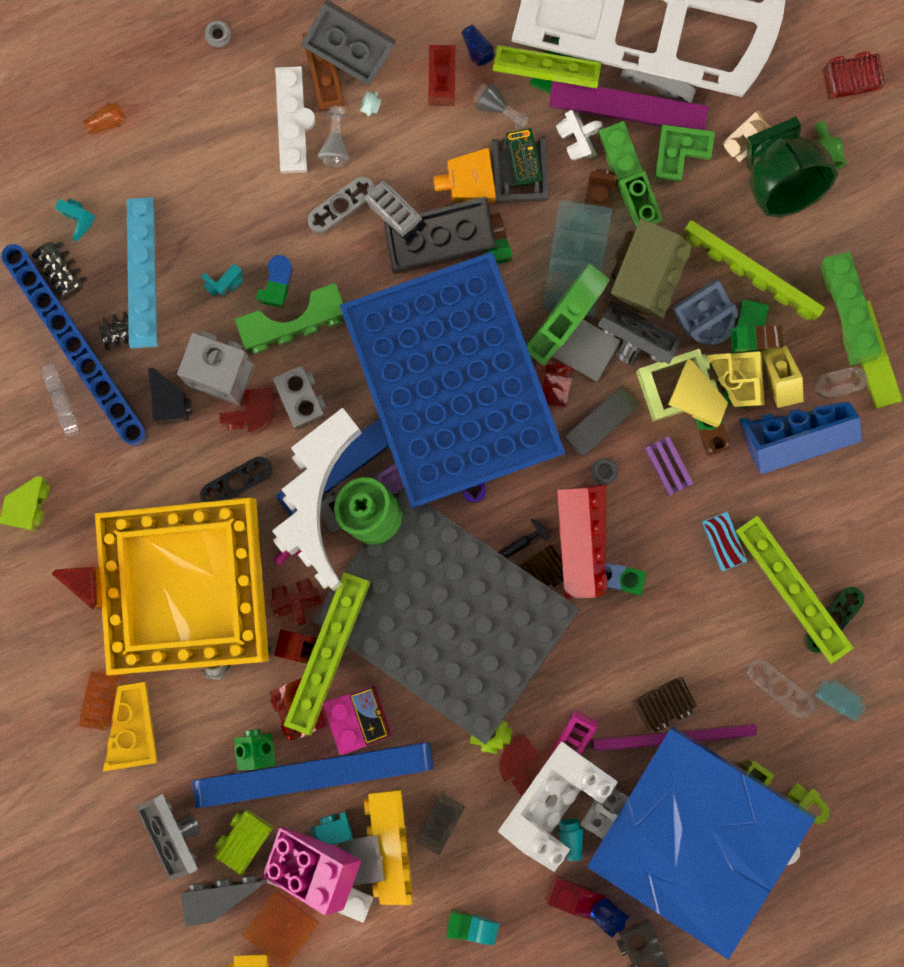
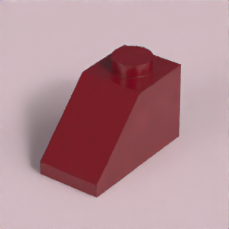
M280 629L274 656L308 664L318 638Z
M555 875L545 900L548 905L569 914L596 921L606 895Z

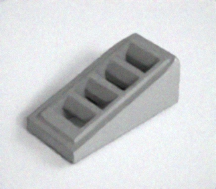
M381 181L365 196L369 207L402 237L422 220L421 216L385 181ZM391 201H394V202H392V203L384 210V208H385ZM401 207V209L393 217H391ZM406 214H409V216L401 224H398V222Z

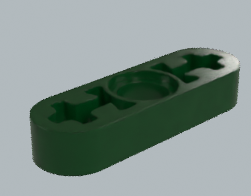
M856 587L844 588L826 608L829 614L836 612L840 615L841 623L838 627L841 631L862 607L864 595ZM855 593L854 600L856 604H849L844 609L849 612L848 615L843 610L835 607L837 603L839 606H843L847 602L846 594ZM806 633L804 637L805 647L811 652L822 653L817 645L815 647L812 646L814 641Z

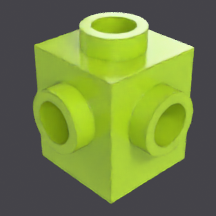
M503 721L496 730L495 737L491 738L487 745L471 735L470 744L482 746L481 751L497 754L498 749L505 750V745H510L513 729L508 728L509 723Z

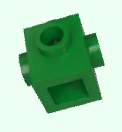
M260 729L244 731L245 736L234 738V751L238 770H254L276 766L272 733L261 734Z

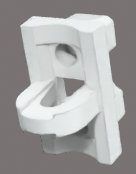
M573 110L565 113L567 118L558 123L556 128L563 139L574 134L578 141L566 147L571 160L576 161L585 157L592 159L598 156L590 137L603 129L602 122L594 121L584 126L578 113H574Z

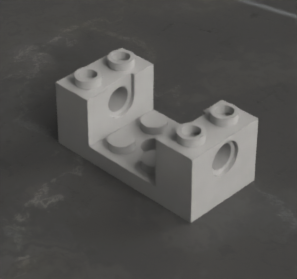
M201 331L200 335L192 333L177 375L193 390L242 406L256 368L254 363L250 362L251 358L242 350L243 346L227 340L226 344L216 341L217 337L204 331Z

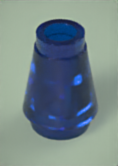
M470 25L461 32L470 59L477 66L486 65L495 57L494 46L476 29L475 25Z

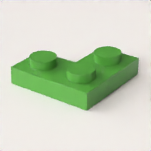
M662 125L654 179L681 182L685 157L710 160L712 158L715 132Z

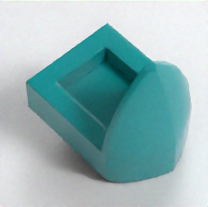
M69 198L66 202L59 199L55 209L61 215L78 222L73 235V241L76 242L89 230L95 215L82 209L83 204Z

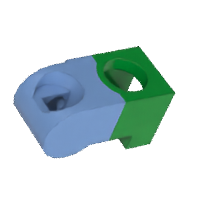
M605 563L607 587L641 597L647 572Z

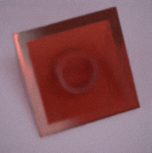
M99 567L56 569L51 573L91 609L102 610Z

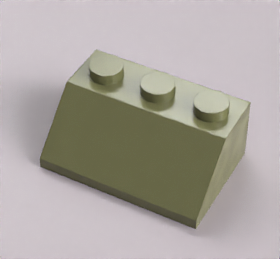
M640 219L611 294L638 313L664 318L666 310L670 306L676 285L680 281V275L686 260L690 256L692 244L677 233Z

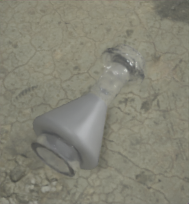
M332 106L330 111L327 112V116L332 117L331 131L318 153V157L323 160L322 165L325 167L342 168L344 162L349 160V155L341 137L342 119L348 117V114L345 113L346 109L343 107Z

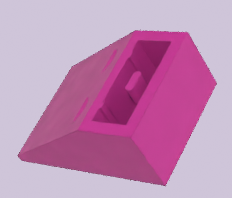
M279 827L262 877L326 916L344 910L361 860L339 847L284 827Z

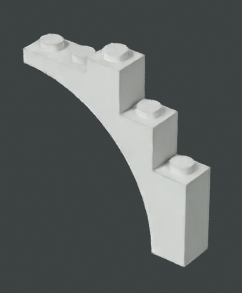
M343 408L291 447L295 453L292 459L301 470L305 467L307 470L282 488L286 495L282 499L291 511L295 509L298 511L272 530L276 535L273 541L282 553L287 550L293 555L298 550H301L302 552L298 556L307 567L314 566L318 572L315 575L318 582L324 589L329 586L333 591L341 586L342 583L335 574L323 546L320 526L321 502L327 479L335 463L350 443L361 434L360 429Z

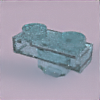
M831 679L830 682L822 680L814 693V696L825 702L826 705L855 722L859 720L866 709V706L861 703L863 700L861 696L834 679Z

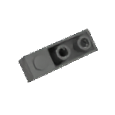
M254 874L241 877L242 881L232 882L231 878L216 880L215 885L205 886V882L189 884V889L181 893L185 926L215 921L265 884L267 879H258V875Z

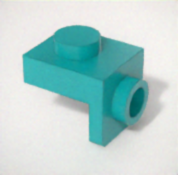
M234 263L217 283L206 273L201 278L205 282L203 287L215 297L219 294L224 299L231 290L235 292L244 282L242 278L245 274Z

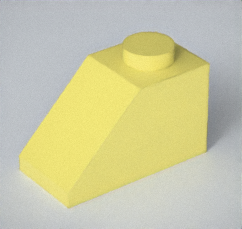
M783 346L781 349L761 351L769 391L777 408L804 402L803 378L787 346Z

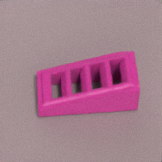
M574 709L548 760L561 741L563 743L567 741L578 747L575 751L582 755L598 728V721ZM577 722L587 727V731L578 727L575 723ZM572 731L582 736V741L570 735V732Z

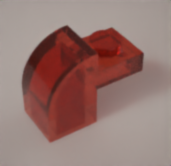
M272 387L246 389V411L219 413L220 424L223 427L227 426L229 431L244 429L243 425H247L250 435L258 434L265 430L272 422L275 414V399Z
M524 733L512 740L510 745H506L499 758V770L504 782L514 776L516 780L512 783L520 795H523L532 784L523 769L540 757Z

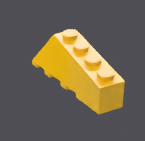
M399 788L369 792L368 799H364L365 815H370L371 826H367V837L374 835L378 837L380 854L383 856L382 865L385 881L372 883L374 898L379 897V902L382 905H412L413 893L402 790Z

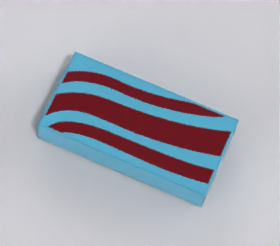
M728 512L701 522L721 572L747 562Z

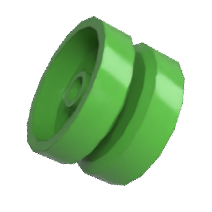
M361 477L350 481L342 487L334 505L335 519L340 527L364 544L376 545L386 542L395 535L401 525L403 511L400 501L387 487L373 478Z

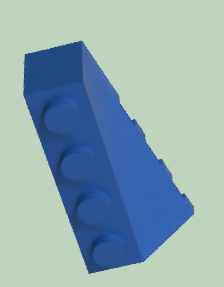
M850 402L817 406L811 412L800 411V409L789 411L790 415L773 417V414L762 415V419L749 421V417L739 419L751 458L760 474L862 442L860 417Z

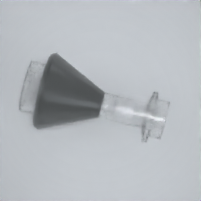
M483 83L472 99L477 103V110L500 113L516 123L515 130H523L531 118L527 115V111L520 114L508 106L495 83L490 85Z

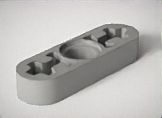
M623 69L620 75L626 81L651 91L653 88L659 91L658 94L676 101L692 103L696 93V89L691 85L671 78L632 69Z
M358 177L312 210L308 215V225L311 231L316 234H325L365 205L367 202L362 193L355 197L356 204H353L351 197L346 193L350 191L353 196L358 192L357 186L360 184L362 187L367 185V193L374 189L372 181L366 177ZM345 199L349 203L348 209L342 213L337 212L333 208L336 200ZM329 207L330 212L336 218L332 220L331 216L327 217L324 220V227L320 225L314 226L316 222L315 217L323 218L328 213L325 209Z

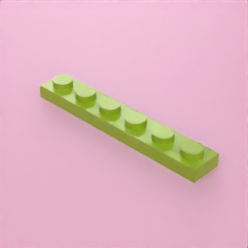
M690 220L682 232L685 240L692 244V246H701L708 251L707 255L717 262L724 261L730 265L729 269L736 275L741 277L743 275L753 280L751 283L759 290H768L775 295L774 299L785 306L789 304L797 309L796 313L800 317L815 321L825 309V307L694 221Z
M756 516L735 531L737 536L828 662L832 664L854 649L761 519Z
M343 572L340 580L342 585L336 590L283 725L309 736L313 732L371 583Z

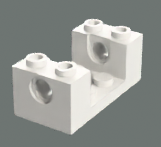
M561 741L498 832L524 854L555 872L570 849L550 834L560 822V819L581 790L603 804L618 782ZM551 795L550 799L545 803L548 796Z

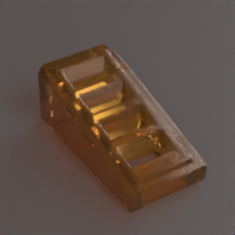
M90 672L79 726L100 730L109 729L118 676ZM95 681L110 683L109 688L95 686ZM93 692L105 693L107 697L106 699L93 697ZM91 703L104 704V710L91 708ZM89 714L102 715V720L89 719Z

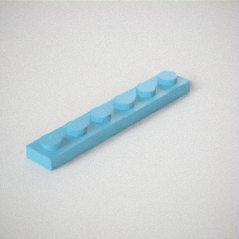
M153 197L127 199L130 348L158 347L155 202Z

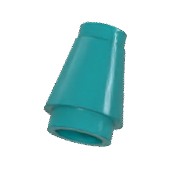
M571 818L560 821L558 823L559 828L556 831L560 842L570 849L566 855L567 861L582 859L583 826L580 825V820Z

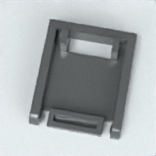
M545 136L539 137V148H536L542 181H535V183L520 186L515 184L507 139H502L503 150H498V140L492 139L495 203L548 201ZM534 186V193L509 195V187Z

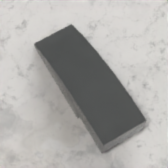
M621 386L567 434L564 440L583 458L640 405Z

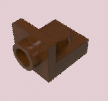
M597 169L596 172L591 171L584 208L610 212L617 176L612 175V172L606 169Z

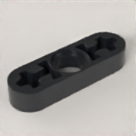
M255 457L206 484L201 489L200 498L202 502L213 501L206 499L209 495L208 490L211 488L214 491L220 490L222 486L219 483L224 481L225 488L231 494L226 497V493L222 492L217 495L218 501L231 500L269 479L273 470L272 465L264 457ZM257 462L261 465L266 464L265 474L261 476L256 473L250 476L254 481L249 484L248 476L242 470L247 468V471L250 473L256 469L255 464ZM233 475H241L243 477L244 485L242 488L234 490L229 486V480Z

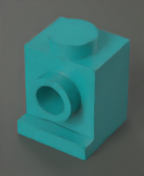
M346 810L339 813V818H336L335 814L320 818L319 824L310 827L312 838L331 845L352 839L353 833Z

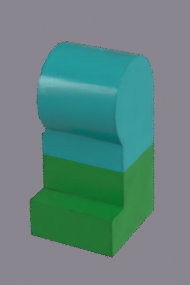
M451 909L446 938H458L486 945H495L500 922L484 918L480 915Z

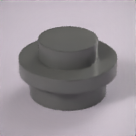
M602 458L593 464L591 475L598 484L608 485L617 478L618 468L612 460Z

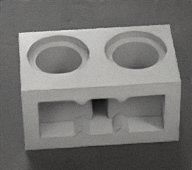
M300 366L272 378L295 430L325 418L323 411L327 408L321 394L315 396L312 386H315L316 383L310 370L305 372L304 368ZM295 378L301 379L303 381L301 390L291 391L289 389L291 380ZM307 402L313 404L314 411L311 415L303 416L300 414L299 410L302 404Z

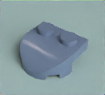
M714 279L671 307L684 332L697 342L709 345H716L731 336L730 330L734 326L735 318H738L736 306L730 302L720 281Z

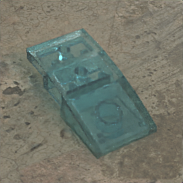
M559 199L542 309L553 310L557 302L589 263L599 271H603L612 207ZM597 300L586 316H595Z

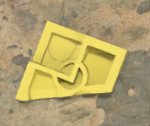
M762 352L707 355L709 363H711L718 375L721 385L725 387L729 394L728 397L734 407L765 405Z
M688 358L668 405L691 414L693 418L718 427L728 402L697 365Z

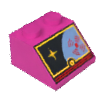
M376 685L325 701L323 704L340 755L392 736Z

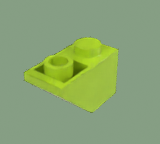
M36 476L5 496L0 524L37 531V526L42 525L44 511L41 510L43 500H47L49 496L50 484H47L48 479Z

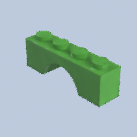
M848 251L823 259L820 270L827 292L832 295L839 312L843 331V344L850 366L876 360L881 353V348L851 252Z
M334 283L310 292L309 305L306 311L296 320L284 323L276 322L267 318L259 310L236 318L235 322L245 350L248 353L253 352L255 355L267 351L269 345L277 342L279 346L290 343L294 340V336L302 333L304 337L317 333L319 327L328 325L330 328L344 323V316L340 308L343 302L337 285Z

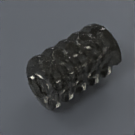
M48 242L37 248L32 253V257L38 259L37 265L40 268H44L43 274L49 277L48 281L51 285H56L54 290L57 294H61L60 299L66 301L79 293L83 288V284L88 279L86 276L77 278L82 270L80 268L71 269L76 261L74 259L65 260L70 252L68 250L59 251L64 246L63 242Z
M123 311L122 320H119L116 314H113L112 323H109L105 317H102V326H99V331L106 351L110 350L111 343L115 348H120L121 339L127 346L129 345V321L126 311Z

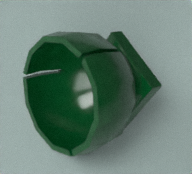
M796 116L747 137V168L751 173L749 184L758 206L765 215L781 218L799 213L818 202L831 189L838 176L830 153L819 141L800 136L801 123Z

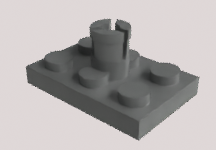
M325 0L304 37L301 46L370 86L394 47L396 40L331 1Z
M613 301L609 304L598 324L607 335L612 337L618 336L623 339V344L618 349L616 356L624 363L629 362L630 365L636 363L637 357L642 350L649 353L653 360L670 364L681 341V338Z
M163 794L136 806L135 808L169 880L171 881L197 871L195 854L191 849H188L185 843L187 838L200 833L199 824L194 819V816L188 814L184 818L175 821L172 815V805L164 798Z

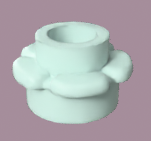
M367 91L360 106V111L366 113L368 117L372 113L376 114L381 104V99L377 98L378 92L376 91L374 93Z

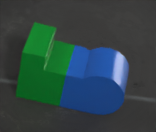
M277 255L272 257L268 263L270 275L266 290L258 289L256 300L260 304L284 309L293 268L287 257Z

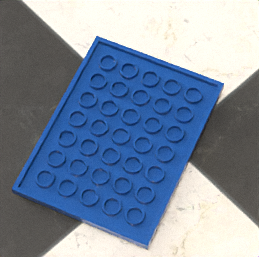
M493 252L340 305L411 508L565 455Z

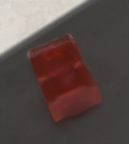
M546 364L542 390L549 405L566 407L572 380V368L567 367L565 364Z

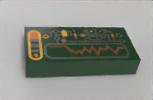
M532 128L506 133L516 186L542 181Z

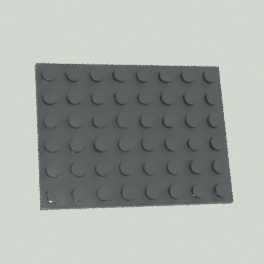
M403 488L397 496L402 506L403 516L401 525L395 535L380 544H363L344 571L371 582L346 645L487 745L576 617L580 608L427 503L411 508L405 488ZM336 590L329 592L310 619L321 628Z

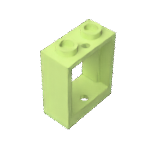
M700 349L673 357L670 364L657 362L639 368L636 371L653 422L684 412L675 407L663 409L652 376L653 372L684 363L689 358L694 361L697 367L718 390L715 380H710L707 372L710 369L707 356L705 354L702 355Z

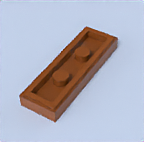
M307 33L302 34L303 39ZM305 48L319 111L345 106L336 66Z

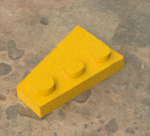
M141 682L118 686L103 772L158 763L147 683Z

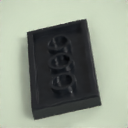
M486 197L418 213L422 220L403 237L387 222H384L391 267L394 274L497 249ZM408 216L403 217L398 224H401Z

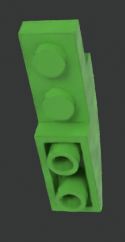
M624 121L599 130L598 134L607 155L605 158L612 175L617 176L616 185L636 228L640 219L653 224L663 221L647 175L641 168Z
M589 263L526 343L530 356L544 366L577 328L609 283L610 278Z

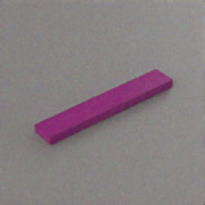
M552 81L548 107L573 110L574 112L660 127L662 125L698 130H705L708 106L556 81Z
M751 723L680 731L696 741L756 736L757 727ZM668 732L592 739V748L595 751L661 745Z

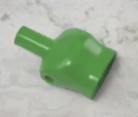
M825 121L818 122L815 125L819 136L817 141L830 153L836 170L844 167L847 161L843 153L842 139L829 135Z

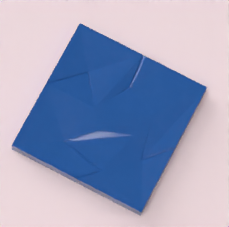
M673 726L668 731L587 867L729 960L810 829L816 816Z

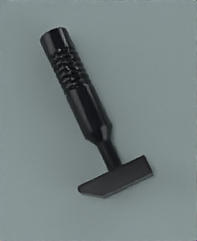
M531 519L536 531L528 536H522L498 553L508 559L528 546L530 541L538 535L544 541L549 539L550 536L540 521Z

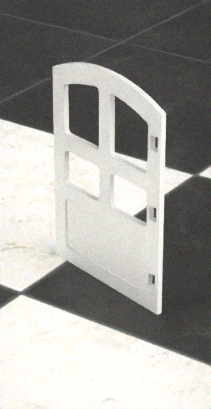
M521 0L511 42L589 61L601 62L602 64L618 68L632 69L671 78L689 85L743 97L757 79L769 58L779 33L786 0H763L761 3L749 0H662L666 2L667 8L655 53L643 52L619 46L615 43L625 0ZM688 8H696L746 20L757 25L753 39L734 71L726 72L677 59L676 53ZM544 34L560 38L558 45L544 42ZM624 54L639 57L638 64L623 61ZM704 73L719 76L718 82L702 80Z

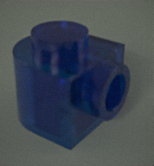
M602 899L597 902L590 913L591 920L612 938L617 932H621L625 928L626 921L629 918L620 907L609 899Z

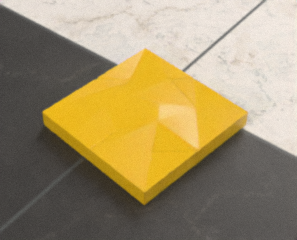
M256 498L95 513L107 675L269 661Z

